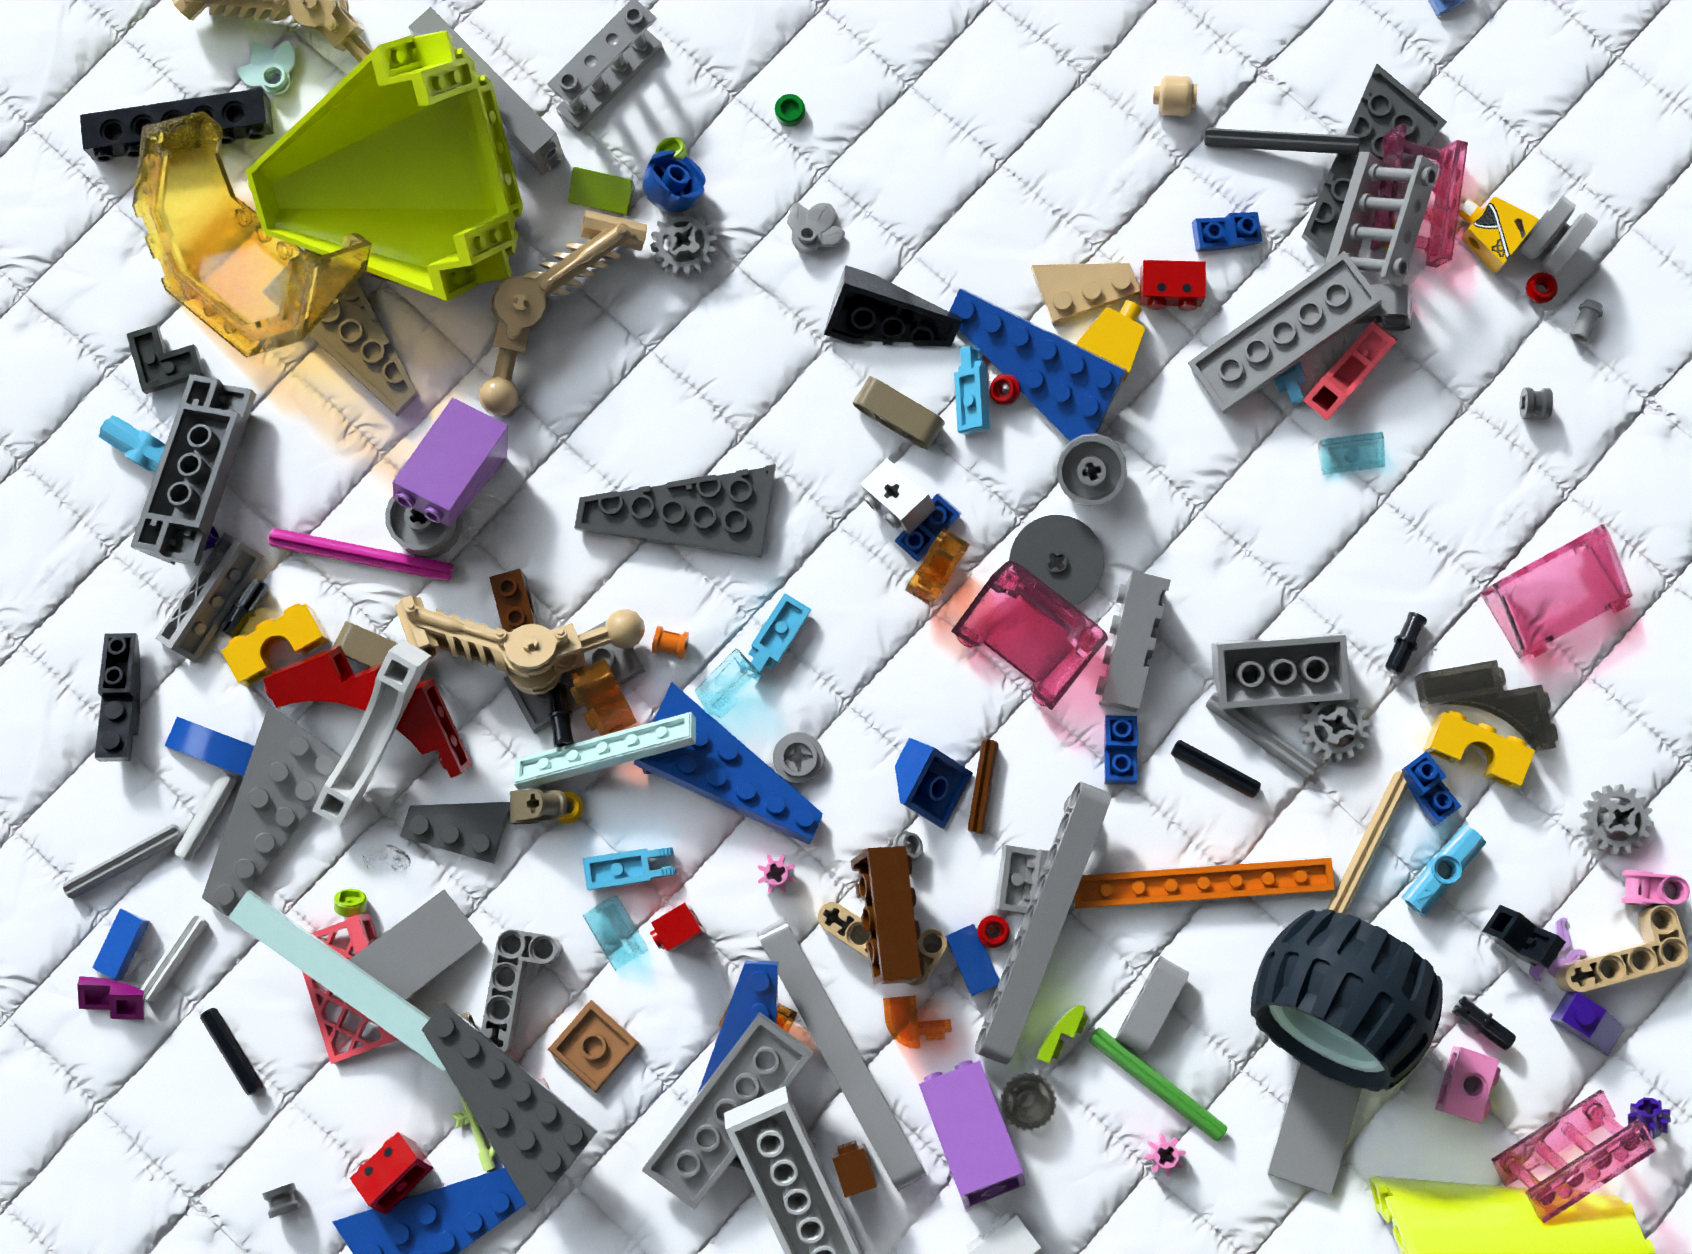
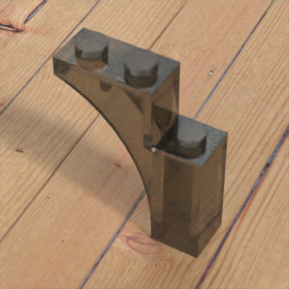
M1497 660L1423 672L1414 677L1420 708L1439 705H1461L1481 709L1511 725L1522 735L1531 749L1535 750V753L1556 748L1555 742L1558 741V733L1555 724L1550 722L1548 711L1551 709V702L1548 693L1543 691L1542 684L1504 691L1503 686L1506 684V677L1503 668L1498 666Z

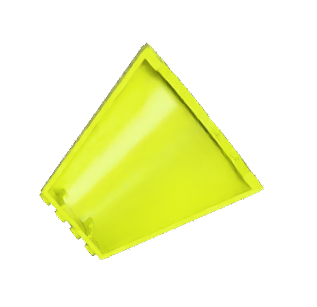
M1382 1176L1369 1177L1376 1211L1382 1215L1387 1223H1393L1394 1238L1401 1254H1655L1652 1242L1649 1239L1645 1240L1631 1203H1625L1615 1195Z

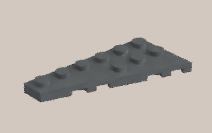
M1376 64L1345 135L1358 136L1360 138L1359 152L1372 153L1385 162L1386 167L1406 169L1443 129L1447 121L1379 64ZM1359 152L1356 155H1336L1301 238L1323 257L1329 252ZM1382 180L1376 197H1380L1394 181Z
M776 464L751 470H737L734 473L722 475L713 474L672 481L652 487L649 485L638 487V489L613 491L579 497L574 528L577 531L762 558Z
M443 1003L425 1024L422 1031L533 1213L598 1133V1130L447 1003Z

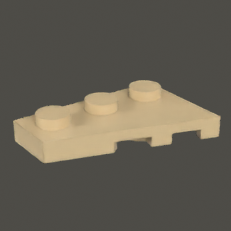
M1130 263L1031 265V271L1052 325L1140 294V288Z

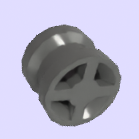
M1524 387L1519 400L1521 418L1529 419L1531 416H1539L1541 419H1549L1553 409L1552 389L1542 388L1540 391H1535L1531 387Z
M294 1182L262 1193L263 1199L269 1204L270 1209L267 1212L269 1219L302 1208L300 1201L296 1200L294 1195L296 1190Z

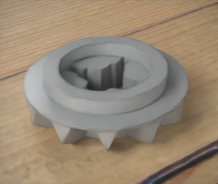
M790 733L781 738L774 748V767L777 773L788 782L801 784L813 780L822 769L824 762L823 749L820 743L807 733ZM797 744H799V749H801L803 755L813 756V758L802 761L801 771H798L795 762L784 760V758L795 755Z

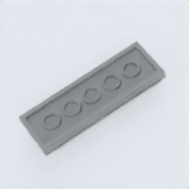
M1343 251L1187 362V364L1221 412L1225 414L1382 304V300L1348 254Z
M759 1012L644 1164L641 1171L695 1210L737 1155L725 1129L724 1113L784 1086L788 1088L812 1057L814 1051Z

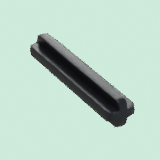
M1178 740L1171 750V755L1250 798H1254L1261 788L1259 781L1182 740Z
M212 1007L204 1011L200 1015V1020L245 1094L249 1096L260 1091L263 1088V1083L218 1009Z

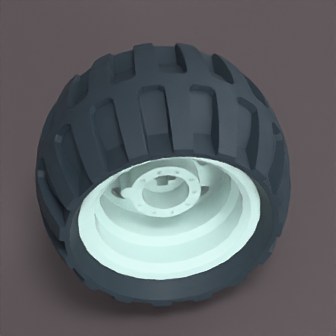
M1312 909L1289 924L1268 948L1261 961L1253 985L1250 1012L1251 1016L1256 1020L1257 1027L1271 1039L1270 1041L1292 1055L1300 1063L1306 1064L1330 1079L1333 1078L1354 1088L1359 1087L1374 1092H1379L1381 1089L1387 1091L1410 1074L1429 1049L1441 1017L1443 983L1441 977L1436 975L1433 970L1434 967L1427 959H1423L1414 951L1413 947L1389 934L1387 930L1350 914L1345 915L1329 909H1323L1322 911Z

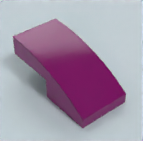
M79 976L77 983L79 1009L110 1010V1019L144 1020L143 990L115 980Z

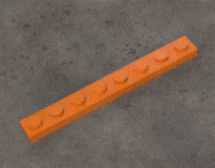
M1332 858L1082 875L1073 900L1074 909L1334 891L1335 885Z

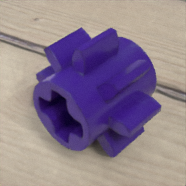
M1643 1097L1636 1104H1630V1113L1627 1114L1628 1127H1636V1136L1655 1139L1662 1133H1668V1123L1671 1122L1670 1110H1662L1661 1100L1657 1101L1653 1098Z

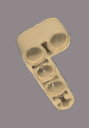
M829 902L824 904L818 912L820 926L869 959L866 947L867 942L858 945L850 938L851 931L857 926H862L861 918L838 903ZM835 909L839 910L838 917L844 922H847L848 917L854 919L847 927L844 936L838 933L843 929L838 924L826 925L827 918L824 916L826 911L833 912ZM938 929L923 931L917 940L918 952L922 954L924 959V974L921 979L906 984L911 986L923 984L945 952L947 939ZM934 934L940 938L941 948L938 952L930 953L924 949L923 939L925 936Z
M1666 905L1644 908L1638 916V926L1644 941L1643 943L1560 966L1555 977L1558 987L1566 992H1586L1683 965L1688 959L1689 950L1676 911ZM1656 912L1663 919L1660 929L1653 923V917ZM1666 944L1673 950V956L1670 961L1665 958L1663 953ZM1635 952L1642 958V965L1639 969L1634 967L1632 963V957ZM1604 961H1607L1611 966V974L1607 978L1601 972V965ZM1587 972L1588 977L1577 979L1575 982L1571 981V976H1574L1575 973Z

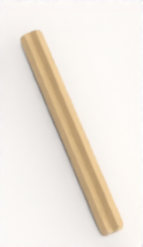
M1396 771L1393 774L1327 909L1346 915L1408 789L1401 771Z

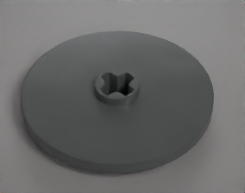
M1048 515L1030 522L1019 532L1010 550L1009 569L1016 588L1027 600L1047 609H1066L1080 604L1095 591L1103 575L1104 554L1099 539L1086 524L1066 515ZM1052 554L1056 557L1064 556L1065 559L1062 562L1063 569L1059 570L1057 567L1049 568L1048 565L1051 563L1049 557Z

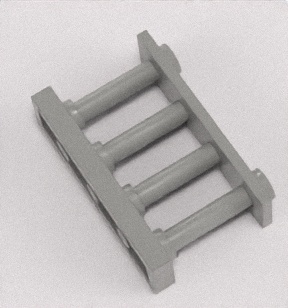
M630 0L547 83L548 87L563 99L556 107L557 113L578 132L663 48L662 42L647 30L657 20L656 16L638 0Z
M1359 152L1325 264L1345 251L1359 270L1381 272L1380 277L1395 287L1402 288L1405 276L1409 271L1410 259L1433 185L1437 181L1439 166L1425 156L1417 155L1413 169L1386 167L1385 162L1372 153ZM1381 181L1409 182L1404 199L1376 197ZM1372 210L1400 212L1395 229L1367 227ZM1362 241L1390 242L1385 260L1358 257Z

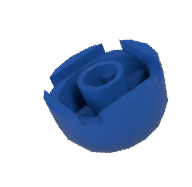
M668 150L659 151L650 159L642 177L644 193L648 200L662 211L670 213L684 212L699 201L705 190L706 178L701 168L687 156L683 160L673 157L676 152Z

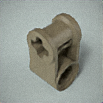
M539 789L509 792L510 824H536L539 821L559 819L563 817L567 810V798L560 790L542 792Z

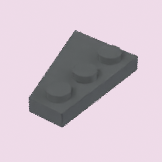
M510 802L410 805L400 837L494 864L510 814Z

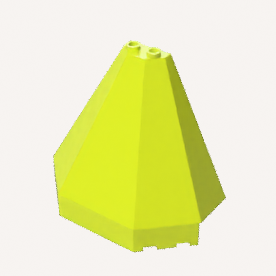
M447 30L415 37L410 35L379 44L245 171L248 187L256 206L257 218L264 234L445 301H449L477 287L478 283L504 280L511 277L512 270L508 260L509 255L515 254L519 232L514 229L516 218L522 216L523 203L493 84L486 75L480 76L475 71L476 63L463 48H455L452 44V36Z

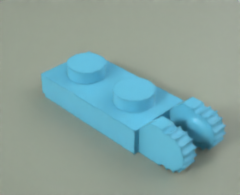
M673 847L654 850L644 848L583 858L587 890L652 881V878L676 875V867L668 866L657 870H650L649 863L650 858H667L670 855H674Z

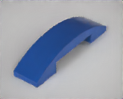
M178 716L164 745L241 776L245 774L254 749V745Z

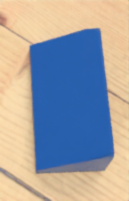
M120 908L92 968L111 979L122 981L150 920Z
M974 924L945 936L971 997L998 985L999 978L984 945L977 936V929Z

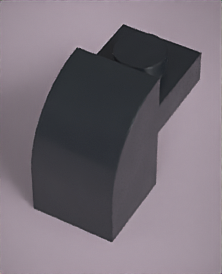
M1503 905L1498 906L1482 930L1493 941L1519 959L1532 966L1539 965L1546 969H1549L1566 943L1559 935L1537 927L1520 912Z

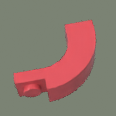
M1373 320L1338 362L1320 379L1303 401L1325 420H1328L1371 373L1398 339Z

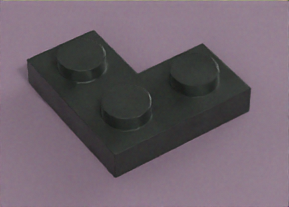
M157 325L126 334L141 390L145 394L187 382L190 374L205 376L198 347L195 344L166 352L161 330Z

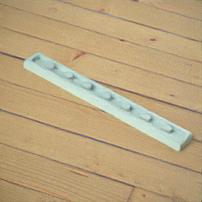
M249 890L245 893L229 916V920L443 1072L446 1071L422 1031L430 1017L254 892Z

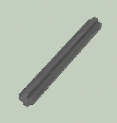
M1207 128L1204 143L1206 146L1356 155L1359 152L1360 138L1350 135Z

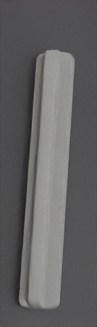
M1213 693L1206 702V708L1305 779L1310 778L1318 767L1316 763L1241 709H1221L1217 693Z
M171 824L63 883V891L71 899L84 894L181 841L183 837L181 830L177 825Z

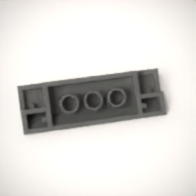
M189 375L130 545L132 549L175 565V562L199 566L257 395L252 389L225 385L216 378Z

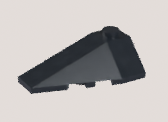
M845 265L835 290L824 335L852 344H864V341L883 342V345H893V342H911L914 346L951 347L962 323V318L875 274Z

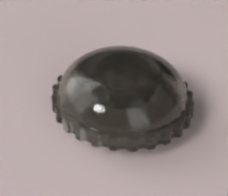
M1027 1072L1023 1075L1018 1074L1017 1077H1012L1011 1081L1007 1082L1006 1087L1003 1088V1094H1001L1002 1112L1005 1114V1118L1010 1121V1124L1015 1125L1016 1128H1022L1024 1131L1027 1129L1033 1131V1129L1038 1130L1041 1126H1046V1123L1051 1121V1116L1055 1114V1102L1057 1101V1098L1054 1096L1055 1090L1052 1089V1085L1047 1082V1079H1043L1041 1075H1035V1073L1028 1074Z

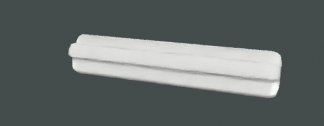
M225 772L219 774L175 849V854L186 861L193 859L237 784L235 777Z
M196 914L190 915L142 986L141 990L144 991V999L150 1002L157 1000L207 926V921Z

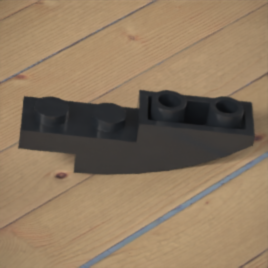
M137 633L104 634L97 692L102 697L94 756L98 762H123L131 760L133 735H138L141 674Z

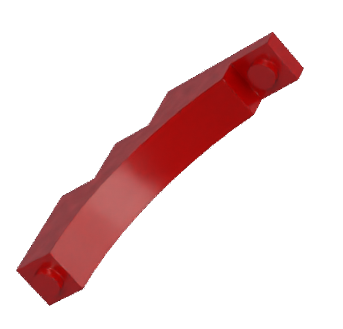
M339 645L275 670L263 678L266 694L273 701L276 708L305 701H325L340 703L366 711L375 685V678L382 663L354 674ZM431 678L418 683L396 730L405 736L422 755L438 750L440 764L447 770L450 778L459 776L472 765V762L434 679Z

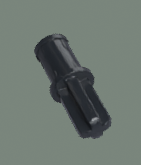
M253 579L240 600L233 602L234 608L219 629L232 638L239 636L251 616H256L254 611L269 591V586L259 579Z
M1409 612L1400 634L1394 637L1395 644L1385 664V668L1391 673L1401 675L1412 652L1418 649L1417 641L1428 621L1423 615Z
M558 683L552 690L548 691L550 713L547 715L548 720H551L553 745L557 748L574 744L571 728L573 712L568 709L565 685Z
M1463 996L1458 1002L1469 1012H1466L1457 1004L1454 1006L1452 1013L1476 1029L1474 1033L1477 1035L1479 1033L1483 1034L1503 1050H1508L1514 1044L1516 1035L1492 1017L1493 1013L1489 1012L1487 1014L1468 1000L1466 996Z

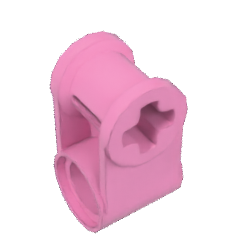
M1637 870L1622 871V876L1626 878L1625 897L1621 898L1622 904L1671 906L1682 904L1689 897V884L1680 876L1654 874L1653 872ZM1667 882L1672 883L1676 888L1674 899L1668 898L1665 894L1664 888Z

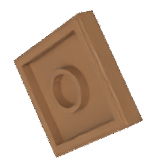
M590 1000L547 1050L591 1090L597 1093L640 1042L599 1005Z

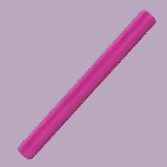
M274 528L269 534V545L272 547L442 581H450L453 575V565L448 562Z

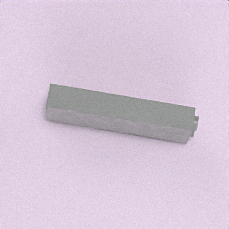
M431 6L408 26L411 35L414 37L447 30L452 36L451 40L455 48H463L476 63L475 71L480 76L486 75L492 82L507 141L542 176L548 171H554L559 167L565 155L557 133Z

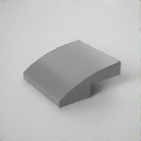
M1002 845L994 909L1026 913L1048 856V850Z

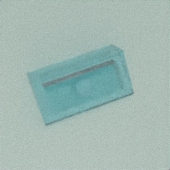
M1383 431L1326 438L1320 440L1317 444L1322 475L1385 467Z
M735 648L694 691L707 714L722 718L762 676L739 649Z
M617 896L602 901L582 915L615 971L649 950Z

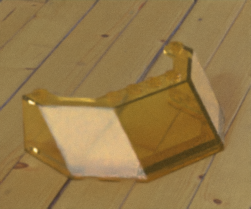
M201 111L143 126L132 207L136 218L142 217L149 235L144 238L152 259L158 258L165 277L160 279L165 291L246 358L303 341L367 270L372 243L360 234L352 233L344 237L340 250L318 256L313 251L306 253L299 246L264 234L258 221L257 213L236 197L220 156L223 136L222 128L212 117Z

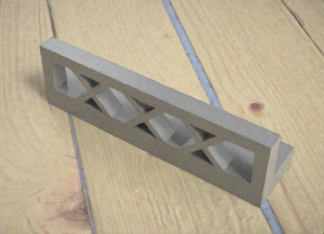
M224 532L155 639L196 663L234 605L233 602L237 600L265 556Z

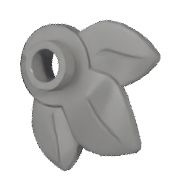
M798 202L791 206L787 214V225L792 230L791 241L797 251L803 254H810L820 246L833 247L843 239L845 231L833 225L835 210L832 204L825 202L817 203L809 210Z

